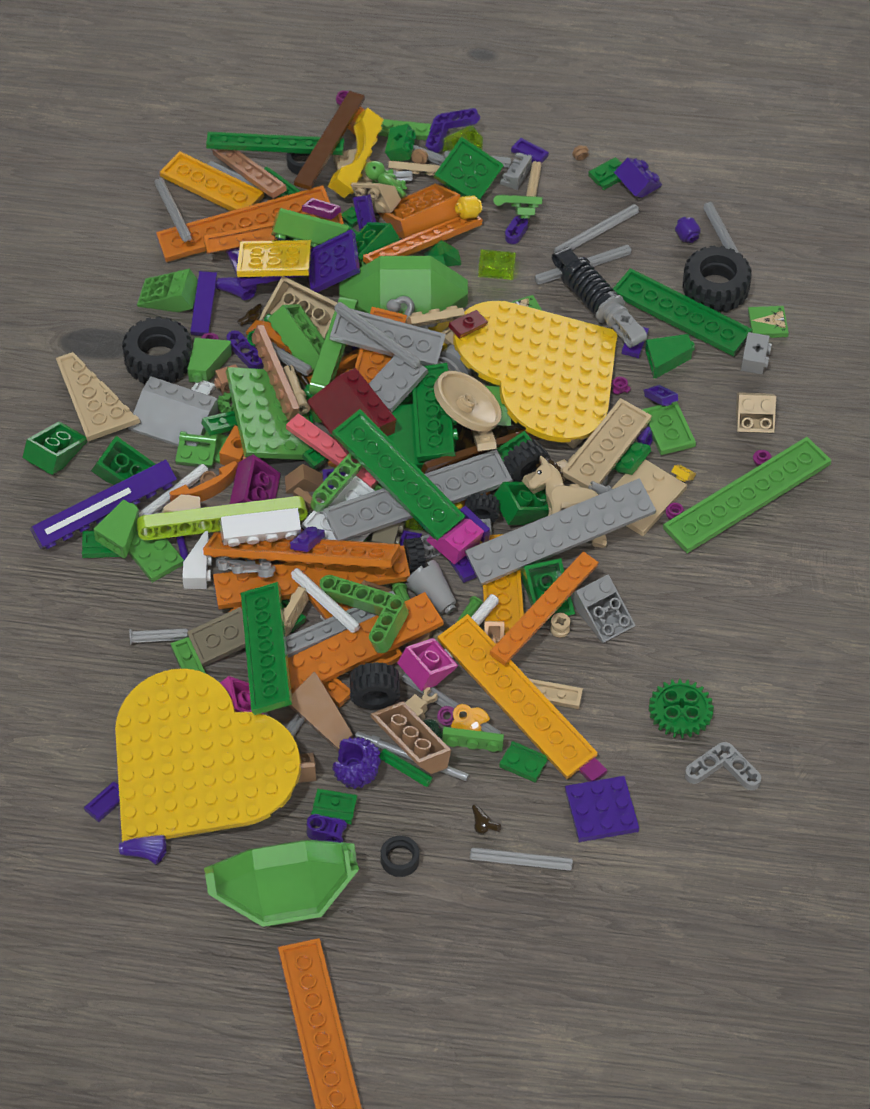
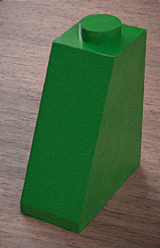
M689 334L646 340L645 353L653 379L664 375L691 359L692 352L695 351V345L690 340Z

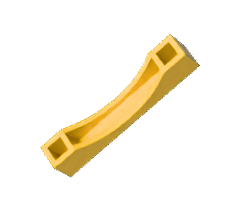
M368 107L358 116L354 125L357 141L354 160L351 164L342 166L337 170L328 185L330 189L343 198L354 193L351 184L357 183L361 179V172L368 163L366 160L373 151L371 148L377 142L376 136L382 130L381 124L384 119Z

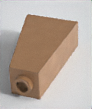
M313 672L292 694V705H289V707L339 751L341 740L348 739L349 737L353 739L354 737L318 675Z

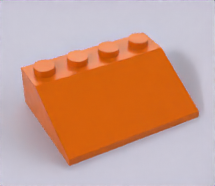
M435 183L401 198V201L392 213L378 214L386 223L392 224L400 238L405 239L458 217L459 214L455 212V204L461 196Z

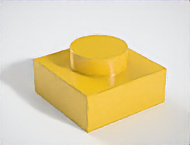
M674 465L671 471L676 474L677 479L683 482L693 480L696 475L695 472L682 465Z

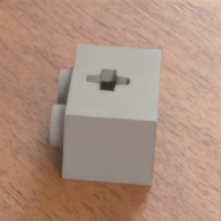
M748 332L741 371L763 374V369L768 367L769 357H766V354H770L772 346L771 343H768V335Z

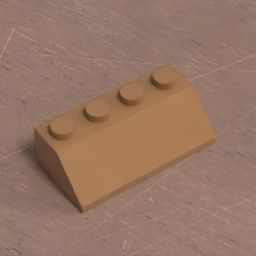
M404 702L371 713L370 717L419 767L430 774L448 767L451 749Z

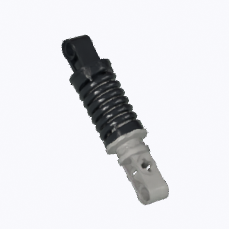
M570 247L552 254L554 265L562 272V282L595 315L598 322H606L630 348L647 340L644 328L636 322L632 315L629 314L628 309L624 307L625 301L623 297L615 292L610 284L591 266L590 261L586 257L578 258Z

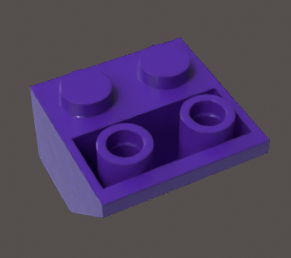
M628 157L614 171L635 197L643 198L663 185L659 181L660 177L648 169L649 165L644 160Z

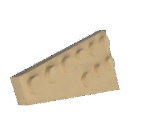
M73 352L56 358L87 441L140 423L139 418Z

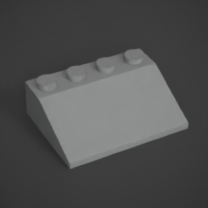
M150 376L142 389L133 413L139 418L140 423L128 427V430L178 446L181 431L187 432V434L204 435L206 429L201 424L202 418L218 414L217 398ZM186 441L188 446H197L199 442Z

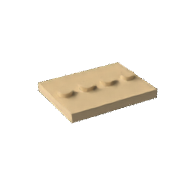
M646 459L633 475L625 474L612 488L615 489L640 478L656 509L655 514L626 525L641 536H644L666 512L667 506L674 503L687 489V484Z

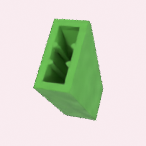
M195 338L188 366L189 382L200 383L202 380L209 382L216 374L215 371L219 370L231 357V341Z
M125 500L119 503L94 528L95 540L125 559L137 530L138 507Z

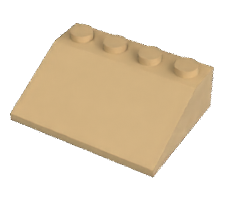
M282 276L258 320L264 321L268 313L273 314L282 305L300 304L325 339L337 302Z

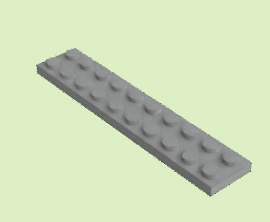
M497 449L425 474L453 504L466 500L471 494L476 495L478 492L483 494V492L486 493L497 489L502 482H512V478ZM385 488L323 509L324 516L338 541H348L413 518Z
M639 478L467 549L465 554L480 585L483 586L519 571L524 566L538 563L656 513V509Z

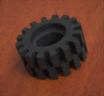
M478 492L476 495L471 494L470 497H467L465 506L479 519H490V523H494L498 519L499 500L495 496L492 497V494L486 495L484 492L483 495H480Z
M421 538L405 539L403 545L410 573H413L420 566L425 568L426 558Z

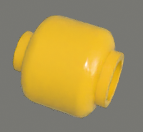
M476 196L460 197L455 204V212L462 219L477 218L482 211V203Z

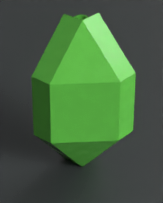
M379 256L361 267L359 273L340 281L339 297L358 300V311L370 314L372 307L387 310L386 305L389 300L400 296H408L414 302L413 313L422 312V314H425L429 310L440 309L442 311L450 306H457V308L466 307L468 305V280L432 256ZM402 303L397 313L405 314L407 304Z
M302 840L248 849L204 868L208 895L262 927L322 917L359 870L354 843Z

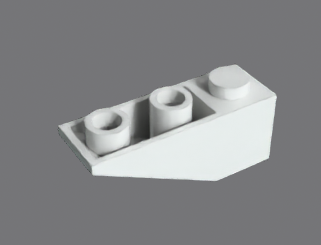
M208 531L203 533L183 562L184 589H207V581H211V570H208V566L212 565V557L203 553V547L209 541Z

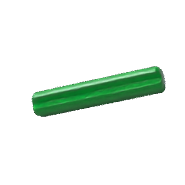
M383 749L380 753L379 758L425 787L432 783V776L388 749Z

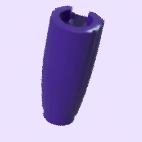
M237 277L217 278L216 289L232 293L242 300H249L255 296L257 284L250 287H241Z
M155 835L126 840L119 843L120 855L145 858L157 865L167 853L166 838L164 835Z

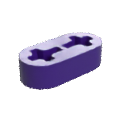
M520 215L513 218L505 231V241L507 243L516 244L521 240L528 229V219L520 218Z

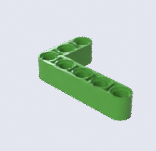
M351 453L341 461L313 493L310 505L314 511L323 512V509L327 508L363 468L360 463L352 462L351 459L355 458ZM340 472H345L348 476H342ZM328 485H333L336 489L332 490ZM321 498L324 502L319 503L316 499Z
M333 575L324 576L320 580V587L335 602L379 615L369 633V640L376 652H387L409 614L403 598Z

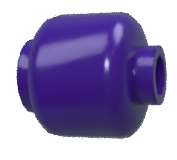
M682 217L677 221L678 224L675 227V232L682 242L693 243L700 237L701 229L694 218Z

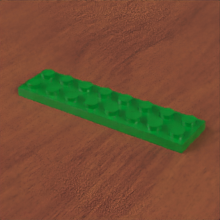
M631 268L613 288L615 292L623 297L625 302L732 356L746 342L748 332L752 333L753 330Z
M361 409L332 431V435L437 541L465 518V515Z
M278 582L241 592L251 711L254 715L292 705L281 590Z

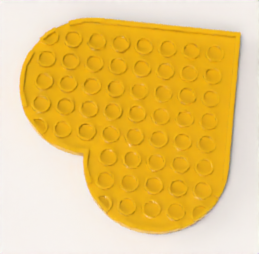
M507 301L482 302L465 310V315L477 310L488 323L487 326L460 339L453 333L454 348L461 356L460 360L468 369L472 368L479 374L478 377L500 386V399L507 408V414L515 423L519 422L526 428L525 431L549 441L571 442L574 439L580 438V440L590 437L608 412L617 333L614 329Z
M171 669L157 673L138 684L128 694L120 707L116 719L115 733L122 842L155 835H164L166 839L261 822L269 818L270 814L279 807L282 808L292 796L291 793L299 782L301 773L300 753L293 736L286 727L264 714L254 715L252 712H235L233 702L226 689L220 682L206 673L192 669Z

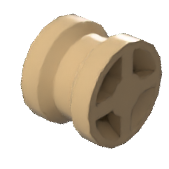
M556 613L551 618L550 631L555 637H565L570 631V618L564 613Z

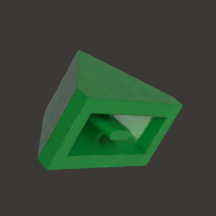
M442 240L424 253V256L432 257L443 255L447 267L461 265L458 249Z

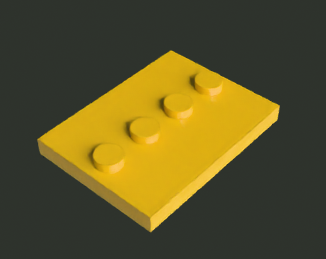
M311 240L242 241L239 248L237 277L309 275Z

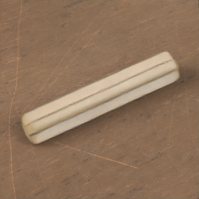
M534 161L532 163L526 196H536L541 162Z

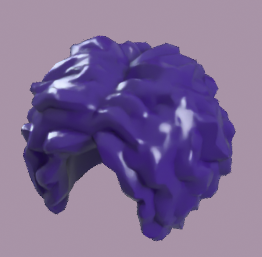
M349 737L348 739L341 740L338 762H334V767H332L337 781L343 783L347 788L350 786L354 789L357 787L362 788L364 785L371 783L377 776L376 773H378L381 759L378 757L380 755L379 747H376L370 740L360 737L353 739Z

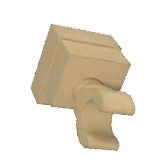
M430 687L425 689L422 699L414 694L405 702L422 721L425 719L424 713L428 710L427 704L438 699L437 693L431 697L428 696L431 693Z

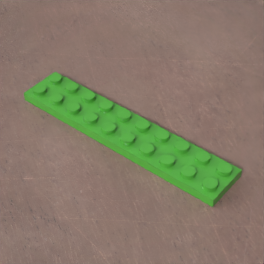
M805 437L663 524V529L686 553H689L831 465L832 460L808 437Z

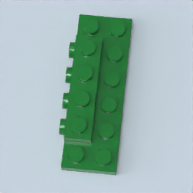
M448 363L427 365L424 367L428 370V374L412 390L418 461L432 460L442 456H455V440L459 439L457 428L454 429L457 421L444 411L434 393L436 380L442 373L449 371Z

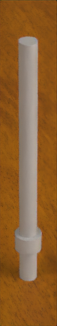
M359 731L355 735V738H365V740H370L371 743L375 744L376 747L388 749L396 755L412 760L400 747L382 741L378 736H369ZM450 766L440 771L463 781H467L469 777L468 773Z

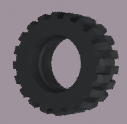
M715 245L710 246V248H701L700 251H695L686 261L682 281L683 292L685 296L717 312H728L729 309L733 310L738 305H742L748 297L752 277L751 266L741 253H736L732 248L727 249L725 246L716 247ZM718 275L728 279L729 281L724 283H715L707 280L704 277Z
M149 317L145 321L140 320L136 323V326L133 325L129 332H126L122 341L126 370L134 379H139V382L144 384L147 383L150 376L170 383H174L176 379H181L184 373L188 372L192 353L190 333H188L185 326H181V323L176 320L172 321L171 318L166 317L163 319L162 317H156L151 319ZM153 347H167L171 349L168 353L159 356L144 353Z

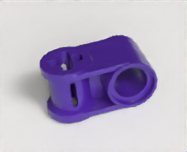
M313 814L307 819L306 833L312 840L343 842L342 835L343 831L347 828V823L339 818Z

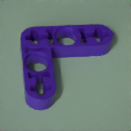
M475 108L437 115L433 119L425 146L427 149L438 153L443 148L448 129L476 124L480 120L478 111Z
M230 331L227 334V341H231V350L248 368H264V364L258 356V350L248 342L241 332ZM247 348L250 351L247 353H242L240 350Z

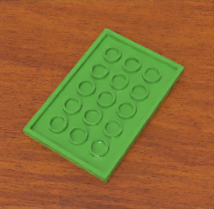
M227 367L226 376L244 457L254 454L258 458L304 460L302 454L312 447L286 429V424L289 421L282 412V406L279 399L276 398V392L273 385L270 384L267 372L264 369ZM307 413L301 415L309 421Z

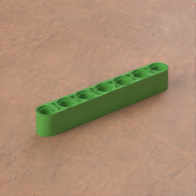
M339 297L338 302H342L350 309L358 310V300ZM334 311L310 382L309 394L315 395L335 379L346 347L344 343L329 340L337 315L336 311Z

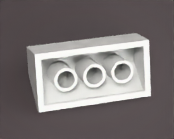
M298 508L221 517L220 532L223 545L234 547L240 543L256 544L259 541L265 540L267 542H275L282 538L293 540L301 533Z

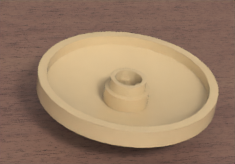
M447 371L442 373L436 380L434 393L437 401L444 411L459 424L475 431L487 432L494 429L501 420V408L491 391L475 378L462 372Z

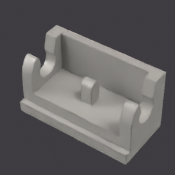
M516 153L515 157L521 158L522 161L519 159L513 160L507 173L503 174L500 184L518 190L531 169V155Z

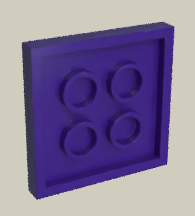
M352 229L311 248V274H309L312 291H322L360 272L356 236Z
M625 776L565 786V793L578 842L639 832V825Z

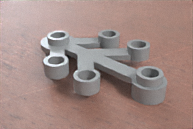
M226 556L216 557V566L219 570L232 569L234 574L258 572V576L263 578L274 575L275 566L271 565V561L266 559H259V565L255 564V560L245 558L246 562Z

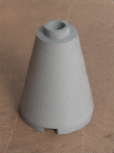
M431 560L427 562L429 566L425 568L420 566L408 577V583H405V585L417 595L425 592L438 612L450 614L455 610L457 602L436 560Z

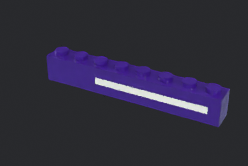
M164 460L33 525L30 531L40 549L44 547L50 549L57 545L56 541L60 539L65 541L73 537V532L79 530L81 533L91 528L89 524L95 521L99 524L123 500L137 505L140 503L139 499L145 496L149 499L157 494V490L163 488L165 491L174 486L173 482L177 478L168 461Z

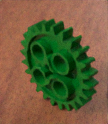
M671 679L670 685L663 682V688L657 686L656 692H652V698L649 700L648 711L650 712V718L654 719L653 724H659V731L665 728L666 735L669 732H673L674 738L677 733L680 734L681 738L684 737V734L691 738L692 732L699 735L700 729L705 731L706 725H710V721L713 718L714 705H712L713 699L708 698L709 692L703 693V686L696 688L697 682L689 685L688 679L685 683H682L681 679L678 680V683Z

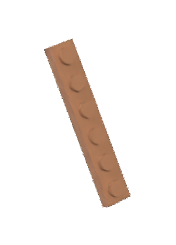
M212 150L215 157L271 198H275L287 191L284 183L238 150Z
M257 325L255 332L252 334V342L258 350V356L264 364V370L270 378V384L273 385L276 398L280 401L282 412L286 415L287 420L290 421L298 414L300 407L264 325Z

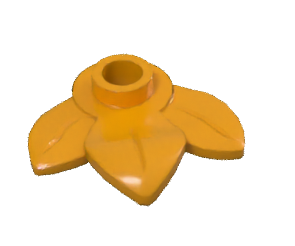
M459 704L453 710L454 720L451 728L481 731L480 724L488 722L490 718L480 707L471 708L467 704ZM465 711L467 715L460 717V712Z

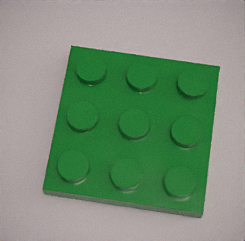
M461 137L438 168L433 178L462 197L476 196L481 200L504 167V164Z

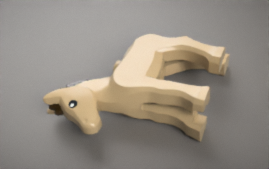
M540 456L539 464L536 465L537 470L534 476L528 482L530 490L546 487V499L549 508L548 516L600 495L594 490L583 488L578 484L565 486L561 467L554 463V461L545 459ZM606 535L592 540V546L606 547Z

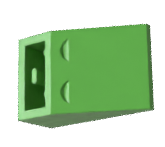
M190 269L147 278L144 281L137 306L172 312L190 310L195 302L198 279Z

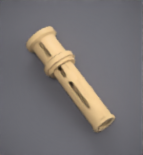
M289 365L283 368V371L300 407L298 413L302 415L310 410V406L307 404L305 391L301 390L294 366L290 365L289 368Z

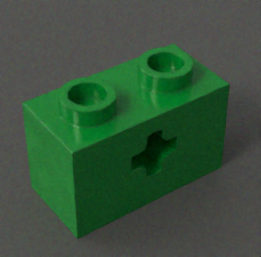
M409 123L390 128L385 153L390 161L401 162L411 158L416 133Z

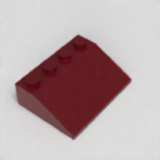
M356 368L339 375L307 401V404L331 435L334 429L359 409L386 436L395 433L396 418ZM334 437L337 443L348 455L350 452Z

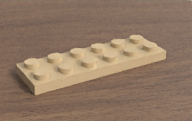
M620 398L563 469V477L583 488H588L591 485V481L601 484L651 421L652 415Z

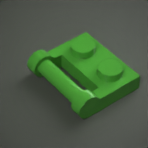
M181 431L175 460L176 464L195 467L204 464L207 468H213L218 435L204 436L187 434V432ZM186 441L208 443L210 448L188 446Z

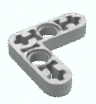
M727 742L719 743L686 767L685 779L692 784L700 783L723 766L747 790H756L761 783L760 773L733 745ZM721 750L724 752L728 751V755L726 753L721 755ZM707 759L713 760L715 765L709 767L705 765L704 761ZM741 763L744 768L737 770L733 767V764ZM691 771L693 773H696L698 771V776L695 774L691 775ZM748 778H750V779H755V782H754V781H750V782H749V781H748Z

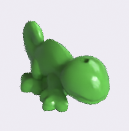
M370 161L366 164L365 173L369 179L374 180L372 183L395 186L400 198L406 196L404 191L407 190L405 180L395 179L396 175L393 174V169L385 170L384 165L379 161Z

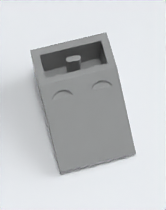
M609 574L571 594L572 602L578 613L602 643L636 626Z

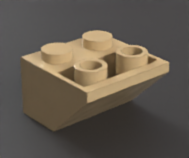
M379 183L351 184L356 197L371 195L374 212L392 213L401 201L395 186Z
M737 393V432L774 433L776 395Z

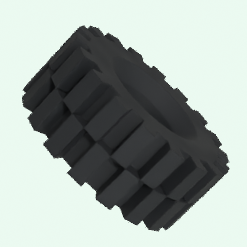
M533 439V441L527 440L526 443L524 441L521 442L520 446H514V450H510L508 452L509 455L503 458V463L512 478V482H522L525 475L537 470L536 465L539 464L540 456L551 460L542 444Z

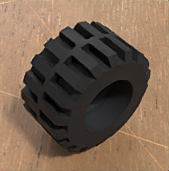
M378 662L366 663L365 665L358 666V668H354L353 672L350 673V697L356 706L377 710L387 708L398 702L400 698L399 672L392 665Z

